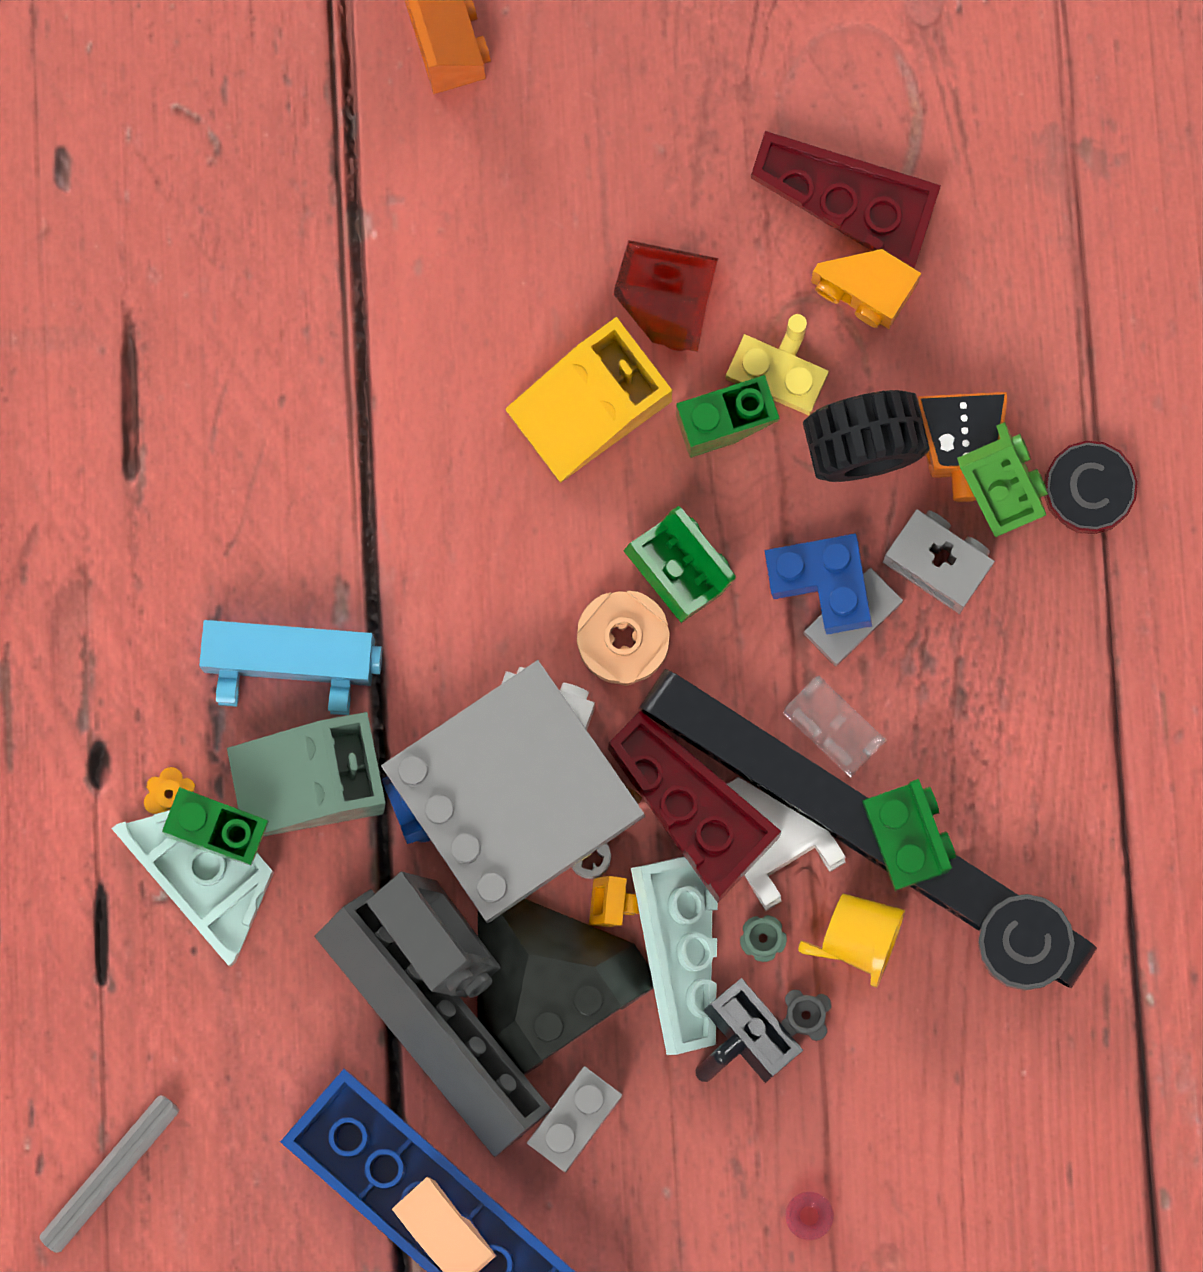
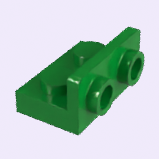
M916 779L910 781L908 785L863 800L864 809L894 891L948 873L952 869L949 860L955 859L956 854L947 831L939 833L933 815L939 814V808L930 786L923 789L920 780Z

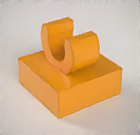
M613 876L593 878L589 925L600 927L622 926L623 915L634 916L639 914L636 894L625 893L627 878Z

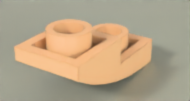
M426 1177L392 1208L407 1230L443 1272H479L496 1257V1254L472 1222L461 1216L437 1182L429 1177Z

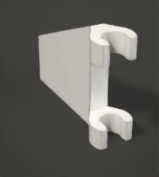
M739 777L727 784L782 831L780 838L744 875L765 911L782 902L781 895L769 876L812 849L816 848L829 872L846 863L843 851L828 830Z

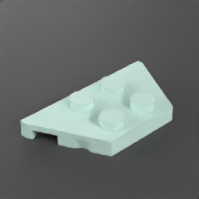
M170 810L133 822L118 823L111 828L227 965L231 967L236 963L274 874L273 870L261 856L256 853L253 864L250 866L211 854L167 837L162 832Z

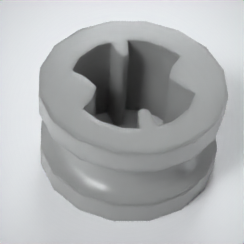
M606 843L597 849V854L603 857L599 867L593 863L592 870L582 868L583 861H580L571 868L582 878L593 879L600 877L610 866L611 853L609 846Z

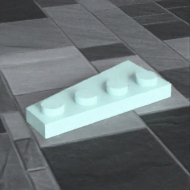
M685 856L633 867L631 872L666 1054L677 1055L716 1045V1025L703 1010L716 999L717 983L711 981L712 959L717 957V938H712V910H718V903Z

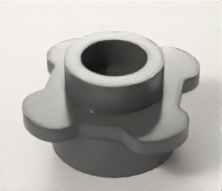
M800 990L790 991L785 997V1003L788 1008L786 1018L781 1022L782 1026L791 1036L798 1033L809 1035L815 1041L823 1039L827 1034V1027L824 1023L826 1012L831 1009L830 999L824 994H818L814 997L803 995ZM803 1011L810 1012L811 1017L808 1020L802 1018L801 1014Z

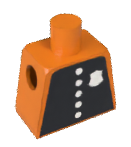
M1007 392L918 396L917 399L930 451L926 454V459L931 477H952L953 501H977L960 469L957 458L1000 439L996 426L1005 422Z

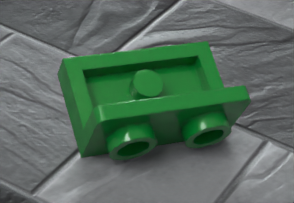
M680 506L671 510L662 522L630 542L623 550L680 623L720 597L736 579L727 559L713 548L701 533L698 523L688 516Z

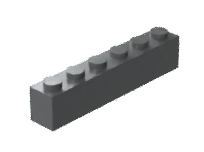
M370 889L343 906L314 937L486 1148L496 1157L522 1137L552 1109L459 996L430 991L366 903L375 894Z

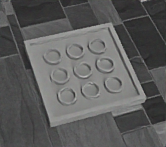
M539 660L381 765L487 924L645 817L644 812Z

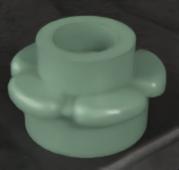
M769 915L763 918L754 916L748 919L743 925L744 934L740 937L742 950L747 955H753L755 960L760 962L773 960L777 952L781 953L784 950L787 942L786 934L781 930V922ZM760 934L767 935L768 940L765 943L759 941L758 937Z

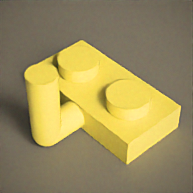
M795 314L789 318L787 331L779 349L744 334L725 379L738 384L765 375L774 401L809 416L829 371L796 357L805 336L807 321L804 316Z

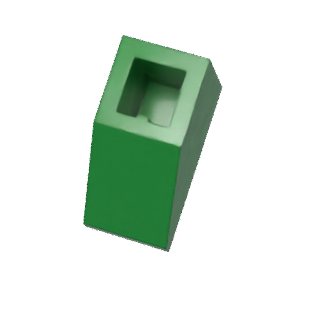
M765 375L676 403V418L690 458L735 444L780 419Z
M179 787L162 832L171 839L211 854L252 866L269 821Z

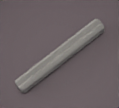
M160 1095L153 1101L50 1222L39 1238L47 1248L55 1253L61 1252L177 1116L179 1109L171 1100Z

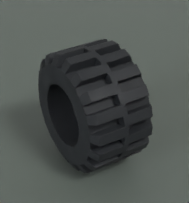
M879 391L843 399L816 410L803 421L815 476L819 480L845 482L882 475L909 466L920 460L930 451L917 395L907 391Z

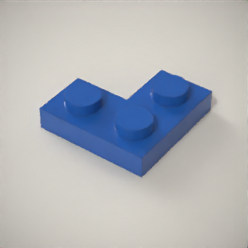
M856 533L764 550L773 599L818 592L826 635L872 627Z

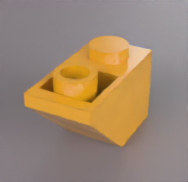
M883 249L818 263L813 270L811 282L817 285L815 291L826 300L838 304L841 300L856 309L854 312L855 316L867 325L874 328L882 325L890 329L917 287L921 273Z

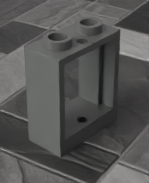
M401 871L366 901L432 992L464 998L468 996L470 998L475 997L491 985L492 979L490 977L501 968L437 880Z

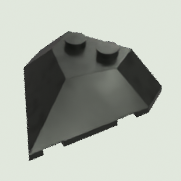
M523 899L488 924L478 911V937L501 968L490 977L492 979L491 985L478 995L477 1019L524 1076L541 1065L545 1059L619 1009L623 1010L654 989L650 966L634 943L527 899Z

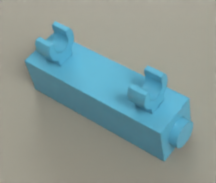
M204 620L199 667L204 673L219 674L216 702L220 706L237 707L240 676L331 683L328 711L333 715L347 716L350 712L351 684L371 686L372 674L381 673L382 646H375V638L372 633Z

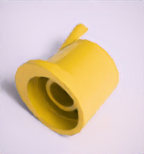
M843 893L829 923L822 948L805 941H800L798 951L805 955L841 960L870 974V984L872 987L877 988L898 937L905 910Z

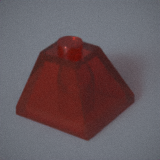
M628 240L613 295L652 343L665 345L676 351L691 350L698 352L718 258Z

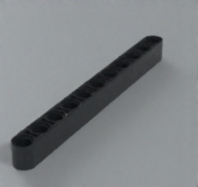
M667 669L663 670L640 705V711L772 798L828 830L834 838L887 871L862 803L868 797L679 675ZM957 855L955 859L949 860L952 869L948 873L910 886L979 932L981 923L994 906L1009 897L1019 896ZM1074 930L1072 932L1075 944L1071 962L1062 975L1055 980L1068 988L1074 986L1097 950L1094 944Z

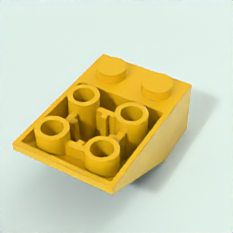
M615 317L578 344L505 410L561 483L672 402V389L619 319Z

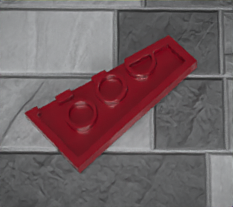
M768 131L764 133L751 173V179L871 251L883 249L914 269L941 187L939 184Z
M639 711L609 742L608 750L717 903L780 838L782 831L642 711Z

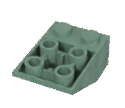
M367 712L320 720L227 748L238 809L269 821L263 837L377 816L384 813L385 798Z

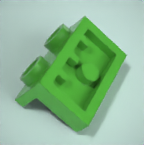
M1005 422L996 426L1000 436L999 440L957 458L960 469L995 537L1046 516L1041 497L1048 494L1038 469L1029 472L1025 464L1026 461L1031 460V456L1021 434L1012 437Z

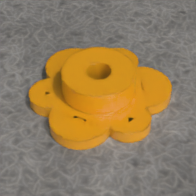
M168 767L161 772L160 777H151L147 781L146 787L149 793L144 798V807L151 814L169 811L179 787L194 792L195 784L189 778L183 779L182 773L177 768ZM173 791V797L170 799L166 798V793Z

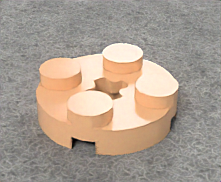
M636 591L606 593L594 599L580 617L577 646L585 666L598 678L609 683L629 686L647 679L663 664L668 653L670 632L664 612L648 596ZM627 626H630L634 629L632 639L635 644L631 648L627 646H622L620 649L614 647L612 644L615 641V637L611 633L615 627L624 630Z

